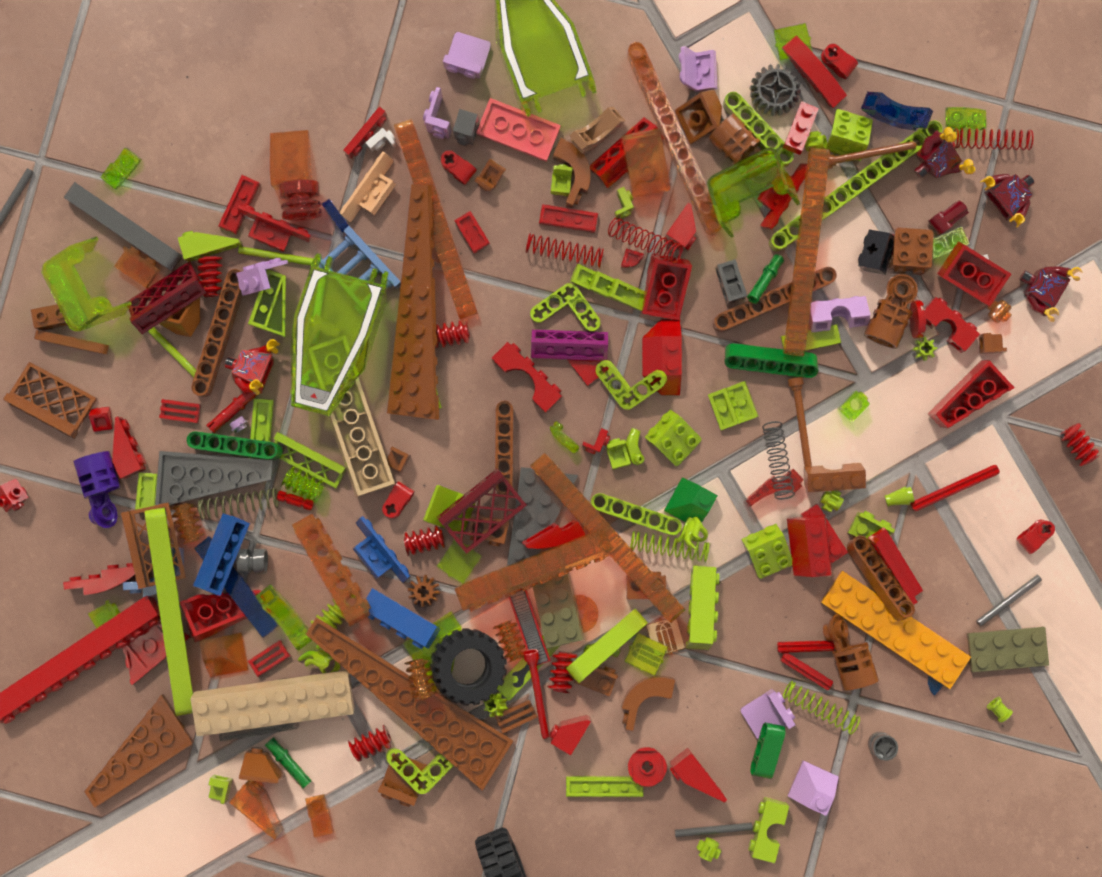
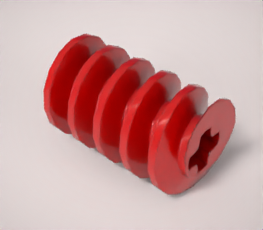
M207 256L198 259V263L202 264L198 267V271L203 272L198 274V278L202 280L200 281L201 285L207 292L203 295L205 297H220V294H217L216 291L222 290V287L216 284L222 282L221 279L217 278L218 275H222V272L217 271V268L222 267V264L217 263L218 260L222 259L221 257Z
M460 320L457 326L451 322L450 328L447 327L446 323H443L442 329L436 324L437 345L435 349L439 347V343H441L443 348L446 347L447 341L450 346L454 345V340L458 345H461L462 339L468 344L470 336L467 320L465 325Z
M1076 423L1060 434L1065 435L1061 441H1069L1066 448L1073 447L1070 454H1078L1075 460H1082L1079 464V467L1098 458L1099 450L1097 448L1092 449L1095 445L1094 442L1087 443L1090 437L1083 436L1086 431L1084 429L1079 430L1081 424Z
M437 525L434 526L433 532L427 527L426 533L419 529V535L414 530L411 537H409L407 532L404 533L407 556H409V551L416 555L417 549L421 554L424 553V547L430 552L432 545L435 550L439 549V544L446 548L442 529L439 530Z
M558 651L559 654L553 655L557 662H551V665L556 667V669L550 670L555 675V677L549 678L553 685H548L547 688L556 692L570 693L566 689L572 688V685L568 682L573 681L574 678L569 675L570 673L566 668L574 662L572 659L577 658L578 655Z
M383 725L382 732L375 728V735L368 731V738L361 734V741L354 737V744L348 740L351 753L358 762L362 761V756L368 759L369 752L375 756L377 750L382 753L384 747L386 749L391 748L392 741L385 725Z

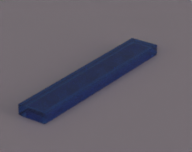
M210 536L194 548L203 560L212 541ZM232 566L224 588L262 638H265L279 625L241 575L238 574V571Z

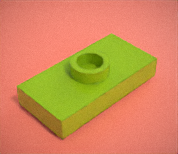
M139 472L135 510L155 505L157 474Z

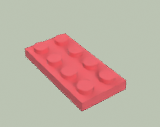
M490 98L476 135L547 162L561 125Z

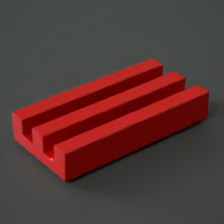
M161 400L162 406L160 407L161 413L159 418L198 423L201 404ZM166 405L194 407L196 411L168 408ZM165 412L195 415V418L165 415Z
M279 640L247 662L256 676L259 677L291 655L283 645L282 640ZM277 646L280 647L278 651L255 665L253 663ZM283 652L284 656L261 671L257 669Z

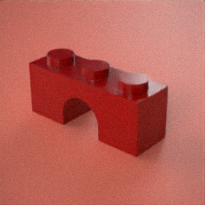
M937 297L931 299L923 309L926 312V325L932 329L940 321L949 323L952 333L947 342L960 353L965 352L980 335L977 327L970 322L964 321L962 319L963 316L958 311H952L944 299Z

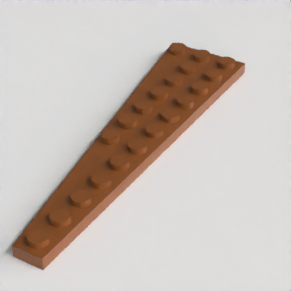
M411 184L387 414L439 420V395H436V384H438L436 365H438L437 357H435V347L437 345L435 278H433L432 267H434V259H432L434 241L431 240V230L433 229L432 186Z
M316 617L306 635L483 791L513 743V740Z

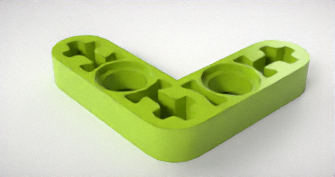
M572 283L565 284L535 305L530 311L531 319L536 323H542L568 305L587 331L595 332L600 327L598 315L577 286ZM566 288L574 289V296L567 295L564 298L566 302L563 303L558 293H561L563 296L566 293ZM557 298L560 305L557 308H551L549 306L550 299ZM579 302L586 305V310L583 313H579L575 309L576 304ZM545 303L551 313L548 314L546 310L542 313L543 318H535V310H543L544 307L542 305ZM589 311L592 313L589 314L590 319H595L597 321L595 323V328H593L592 326H587L589 321L586 317L584 318V320H582L581 318L585 316Z
M603 360L596 366L597 376L617 403L625 410H629L662 388L667 381V376L663 371L655 370L630 387L611 361ZM607 366L609 370L603 373V367ZM612 374L615 375L610 380L607 379ZM660 376V383L656 382L651 386L650 382H652L655 379V377ZM618 380L621 383V389H614L612 381ZM638 386H645L647 388V394H640L638 391ZM633 394L636 396L630 401V403H625L624 400L626 398H629Z
M392 748L386 753L388 764L419 794H426L454 766L450 761L446 760L444 764L447 766L444 768L438 760L440 759L443 762L446 758L439 753L420 771L398 748ZM392 753H399L398 758L404 762L401 766L395 760L391 762ZM434 765H438L441 769L437 776H432L430 773ZM406 766L413 767L414 771L411 776L407 777L403 774V769ZM416 776L420 781H426L424 789H418L419 784L413 780Z

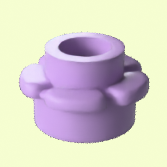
M241 416L230 423L231 431L236 430L238 433L246 428L245 423L247 420Z

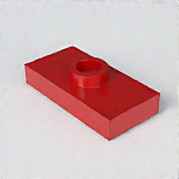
M471 211L454 220L474 254L490 245Z

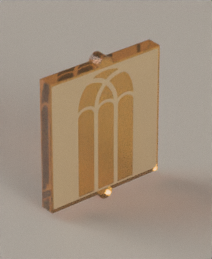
M676 616L667 619L660 618L659 621L646 624L649 638L667 647L665 653L652 648L655 655H672V652L685 649Z

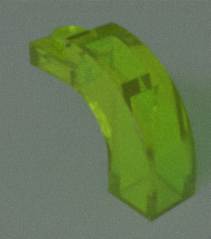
M270 584L255 596L262 608L281 626L295 649L299 651L312 641L306 635L308 627L274 586Z

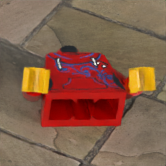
M270 339L267 345L249 349L248 351L242 350L238 359L227 357L225 368L232 370L234 382L243 393H255L256 395L262 393L274 365L271 353L277 354L279 351L276 346L280 345V343L275 339Z

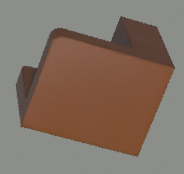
M983 333L978 336L979 354L1007 352V348H1003L1002 334Z
M391 446V451L387 457L388 465L399 472H403L410 455Z

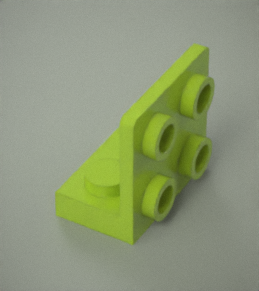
M837 109L832 131L827 141V149L825 150L839 155L865 151L869 144L873 119Z
M436 485L423 521L445 528L437 519V516L464 494ZM469 507L465 511V518H470L474 508ZM453 520L448 526L453 531H461L462 520ZM464 521V532L469 521Z

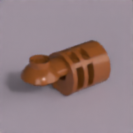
M733 113L713 131L708 140L720 152L723 151L727 159L730 158L733 161L734 167L741 163L746 168V174L750 180L759 184L769 182L776 175L777 164L775 159L770 154L761 152L757 148L761 140L753 136L754 133L751 130L748 131L744 122ZM759 164L767 166V170L764 173L756 171Z
M898 274L890 279L887 284L886 299L878 300V306L874 309L873 318L870 319L864 336L869 340L892 349H897L901 342L904 329L907 328L908 320L913 314L907 306L914 301L918 292L917 283L911 276L906 274ZM898 285L905 288L904 295L898 293Z
M835 614L828 624H824L823 634L827 641H833L835 650L832 654L836 660L835 664L839 671L838 674L843 690H855L877 683L879 678L875 665L872 662L868 642L849 645L847 638L849 635L848 626L840 615Z

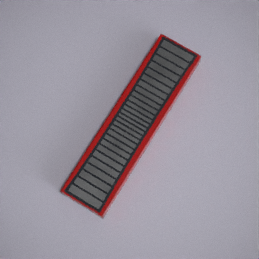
M527 588L509 593L508 597L526 650H538L539 659L537 666L550 662L551 659L546 649Z

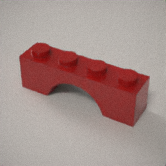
M507 342L492 357V360L505 373L513 370L527 373L535 384L532 400L547 413L562 398L560 395L562 391L557 385H550L546 381L548 379L547 375L541 370L537 371L533 367L535 365L534 362L527 356L524 358L520 354L521 349L515 343L510 344Z

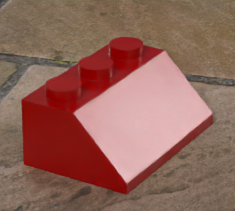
M826 515L787 518L794 576H831L832 564Z

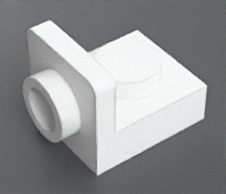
M382 128L366 142V145L371 152L374 150L378 151L385 145L387 140L395 148L397 146L395 143L396 137L390 130L386 132Z

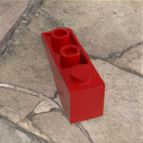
M117 416L115 417L112 462L120 479H126L146 470L144 466L146 461L136 448L138 443L135 437L130 435L128 421L123 419V417Z

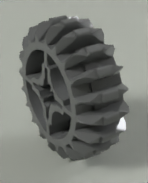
M770 64L768 70L763 67L761 73L756 72V78L751 80L754 85H751L749 89L754 92L750 94V97L755 98L752 103H759L757 109L761 110L763 107L765 109L764 114H767L769 110L771 111V116H774L776 111L781 116L783 111L786 113L790 111L789 107L794 108L796 106L794 102H798L800 99L798 95L801 94V90L797 88L801 86V83L795 82L798 76H791L794 72L793 70H790L789 73L786 72L787 66L780 69V65L777 64L774 69ZM774 77L771 84L761 85L765 79ZM780 78L783 79L788 84V86L783 85L781 83ZM775 83H776V86H775V87H776V90L778 91L777 94H776V96H775L774 89H773ZM761 92L769 96L770 102L763 97ZM790 95L788 100L777 104L779 97Z

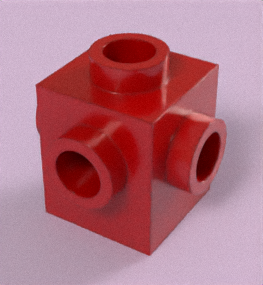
M17 479L0 485V507L5 512L10 510L17 511L25 506L24 502L29 497L25 488L20 485Z

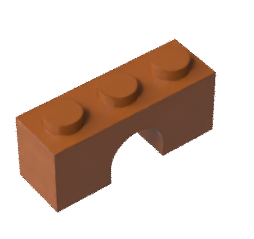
M861 463L842 464V468L837 470L826 469L823 465L804 467V486L808 492L866 488V470Z

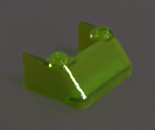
M771 147L712 175L707 181V187L718 222L731 238L734 237L730 221L740 215V203L771 187H774L776 193L780 195L788 193L796 205L800 204L789 173L777 151Z
M97 236L68 246L45 261L41 268V273L69 328L73 331H83L123 316L132 305L131 301L112 307L110 301L103 296L91 299L74 265L81 263L85 254L94 250L99 240Z

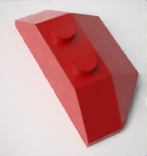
M661 319L642 337V376L645 378L655 370H661L666 374V383L657 390L661 396H680L682 336L680 319ZM655 377V379L652 382H650L651 386L656 382L660 383L661 377Z

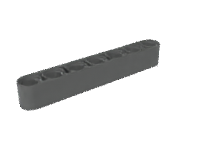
M76 182L72 184L65 194L64 198L169 270L172 271L183 256Z

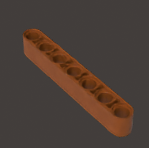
M824 267L763 294L758 302L762 308L760 312L753 310V303L750 301L718 314L713 320V328L718 332L727 331L833 283L837 273L832 267ZM823 272H828L830 274V281H826L823 279ZM805 280L813 282L814 286L812 289L805 286ZM789 287L794 288L796 296H790L787 289ZM771 295H776L779 298L778 304L771 303ZM741 310L744 313V318L741 320L737 319L735 311ZM724 318L727 321V326L720 327L717 320Z
M232 269L226 275L192 382V392L200 397H208L212 393L243 296L239 288V282L233 283L232 281L233 277L237 275L236 273L241 272L238 269ZM233 292L235 298L233 301L228 302L227 295ZM223 311H229V317L226 320L221 319ZM218 329H223L222 337L216 338L215 332ZM216 347L218 350L217 354L213 357L210 356V349ZM210 365L212 371L210 374L205 375L204 368ZM204 383L206 390L203 393H199L198 386Z

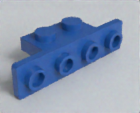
M363 516L359 518L356 525L367 538L353 548L355 553L376 579L391 568L402 583L410 577L406 566L397 560L395 552L386 546L384 538L375 532L372 523Z

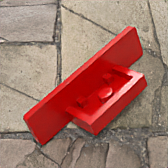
M800 163L792 176L783 169L777 168L776 175L766 184L757 198L760 203L770 210L760 225L762 228L771 230L778 224L780 216L789 207V202L793 196L798 193L803 180L809 176V171L812 168L810 164Z
M239 205L237 208L238 213L255 220L248 235L251 239L282 252L285 251L291 235L310 242L311 235L304 228L298 227L296 229L290 226L289 222L285 220L277 221L273 219L272 215L262 212V214L258 213L249 205Z

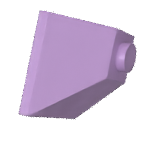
M802 761L787 796L827 816L835 797L839 777L806 761Z

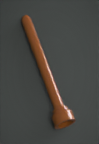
M911 141L839 156L831 155V153L824 154L825 170L832 169L838 163L915 149L917 145L916 142Z
M803 377L788 379V385L794 393L804 467H810L812 462L801 394L804 381Z

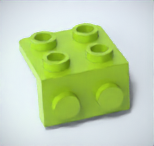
M672 410L665 413L661 420L644 437L658 448L675 466H679L701 442V437L681 416Z
M777 524L767 526L765 529L749 534L741 539L751 557L758 578H765L792 566V557L786 539Z

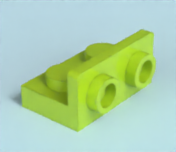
M864 511L863 513L857 512L847 533L855 537L864 536L868 539L869 536L883 527L888 531L889 535L894 533L895 529L891 528V523L882 519L879 522L874 519L875 515Z

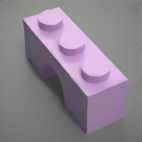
M853 296L845 299L835 298L828 301H814L808 304L807 315L811 332L830 330L832 318L835 316L844 317L848 322L849 328L868 326L870 320L866 296Z

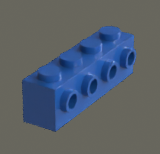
M222 514L193 586L221 596L250 523L231 515Z
M373 588L360 607L365 611L363 615L372 620L376 617L381 620L380 625L388 630L393 627L398 630L396 632L398 636L405 640L407 637L413 639L412 644L420 649L423 647L429 649L441 630L436 625Z

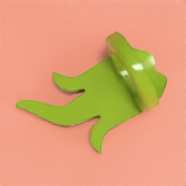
M689 517L676 542L680 543L685 540L688 547L696 550L692 541L697 542L699 540V542H703L708 538L709 533L698 517ZM699 531L703 533V538L698 536Z
M316 645L318 651H308L298 658V661L307 659L305 666L307 667L311 664L317 666L322 674L327 673L325 668L329 666V662L333 659L318 645ZM335 661V666L331 672L339 671L340 664Z

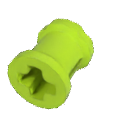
M996 697L987 705V709L991 710L998 717V721L1002 723L1012 715L1013 711L1001 702L1000 697Z

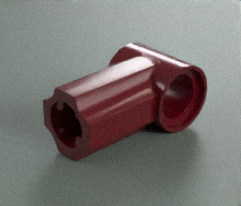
M958 200L945 211L936 214L928 222L938 236L953 227L954 223L969 213L968 208L963 202Z

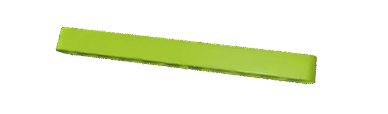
M936 120L930 121L899 144L911 142L913 138L920 141V146L904 151L905 157H900L897 152L882 155L781 228L770 238V249L775 252L782 251L911 158L920 150L925 138L932 135L928 132V127L942 133L941 123ZM882 161H888L890 168H885L882 165ZM868 171L874 173L875 178L869 179L866 173ZM851 183H857L859 190H854L851 187ZM836 194H842L844 196V201H838L836 199ZM822 204L828 206V213L821 211L820 206ZM805 216H811L814 220L813 224L807 223ZM793 226L798 229V234H791L789 228ZM774 238H781L783 245L777 246L774 243Z
M165 508L145 510L176 716L192 714L191 697L193 689Z

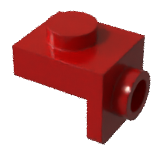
M601 428L594 446L583 442L584 451L594 455L596 452L600 453L602 446L606 447L609 441L608 430Z

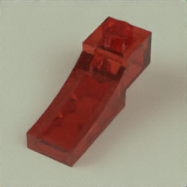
M790 469L789 471L792 473L790 478L793 479L791 485L794 486L793 492H796L802 487L800 483L803 481V478L794 469ZM771 476L743 502L748 507H751L762 498L776 491L791 490L792 486L790 485L781 489L773 488L775 484L790 483L791 480L788 478L780 482H773L771 479L775 476Z

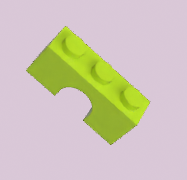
M764 797L763 802L760 801L758 806L759 819L758 821L755 820L753 832H755L754 839L750 840L748 851H750L752 858L771 863L776 862L780 844L777 840L767 837V830L772 824L785 825L789 805L786 802Z

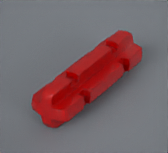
M284 491L277 493L276 500L286 501L287 504L300 508L303 507L306 510L313 509V500H305L303 497L290 493L287 494Z

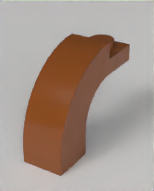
M560 138L553 154V160L573 168L572 172L575 181L566 200V206L573 209L574 204L578 205L582 197L580 192L588 193L591 177L590 167L585 155L573 143Z
M667 676L646 677L635 683L627 691L621 704L622 709L628 710V713L624 712L622 720L626 730H634L637 710L645 699L653 696L672 698L674 678Z

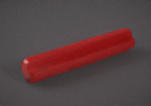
M832 640L777 643V651L779 653L834 651L835 648Z
M789 653L782 655L780 661L825 690H829L832 687L833 681Z

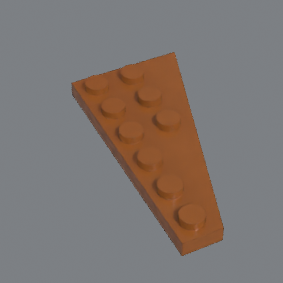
M164 694L157 699L145 717L84 791L94 808L194 743Z

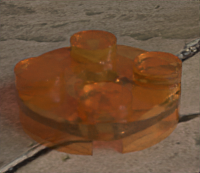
M575 595L577 608L585 611L583 618L580 619L583 633L596 625L598 608L590 597Z

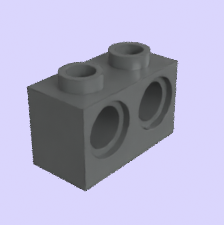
M459 109L453 128L454 138L458 144L464 146L474 144L476 132L480 124L478 114Z
M736 259L718 264L715 270L726 304L745 299L747 293Z

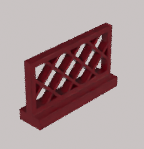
M188 261L126 302L131 315L129 318L130 322L141 334L146 333L207 293L201 285L191 261Z
M496 468L440 513L437 519L467 554L527 505L503 474ZM503 481L507 486L506 495L495 494L496 486ZM484 495L492 496L491 507L480 506L481 498ZM495 496L506 497L504 508L494 507ZM508 498H516L521 503L515 509L507 508ZM469 507L477 508L476 519L465 518V511ZM480 509H490L489 520L478 519ZM493 510L504 511L503 519L492 521ZM453 520H462L461 531H453L448 524ZM464 521L475 522L474 532L463 531ZM478 522L489 523L486 533H477ZM463 534L474 535L473 543L466 548L462 543Z

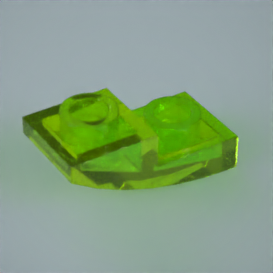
M947 107L945 109L946 127L958 129L967 127L977 128L978 130L987 128L986 110L968 107Z
M124 147L115 162L109 164L100 178L116 190L131 175L142 159L129 148Z
M963 227L933 238V259L950 253L958 241L966 246L970 244Z

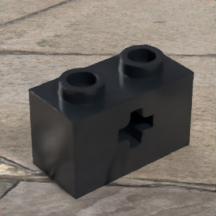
M869 229L868 234L864 238L862 253L858 257V266L867 272L886 275L893 252L894 236L888 232Z

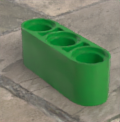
M767 722L763 723L751 762L750 773L752 776L772 779L785 738L784 726Z

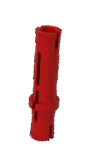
M242 393L237 398L234 397L232 399L233 402L206 426L215 434L241 409L244 410L245 406L257 395L255 393Z

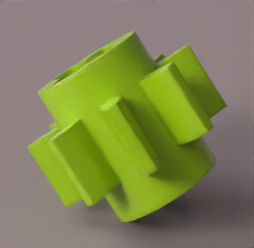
M819 131L810 132V137L807 138L805 143V149L807 152L810 151V154H813V156L821 155L822 150L827 149V138L825 135H821Z
M926 337L922 338V342L916 340L915 344L917 346L912 349L917 354L915 358L922 357V360L926 361L927 356L930 358L935 357L932 352L938 348L932 344L934 340L927 341ZM924 346L925 348H928V351L925 352V350H921V347Z
M838 490L825 491L820 499V502L824 504L822 509L828 512H832V510L838 511L844 501L840 497L842 492Z
M501 693L491 694L489 696L490 700L484 702V711L490 712V717H495L496 715L503 716L502 712L508 709L506 707L507 699L501 698Z
M706 837L705 841L700 839L696 847L700 851L698 855L712 862L713 857L718 859L721 854V849L718 848L720 843L709 837Z

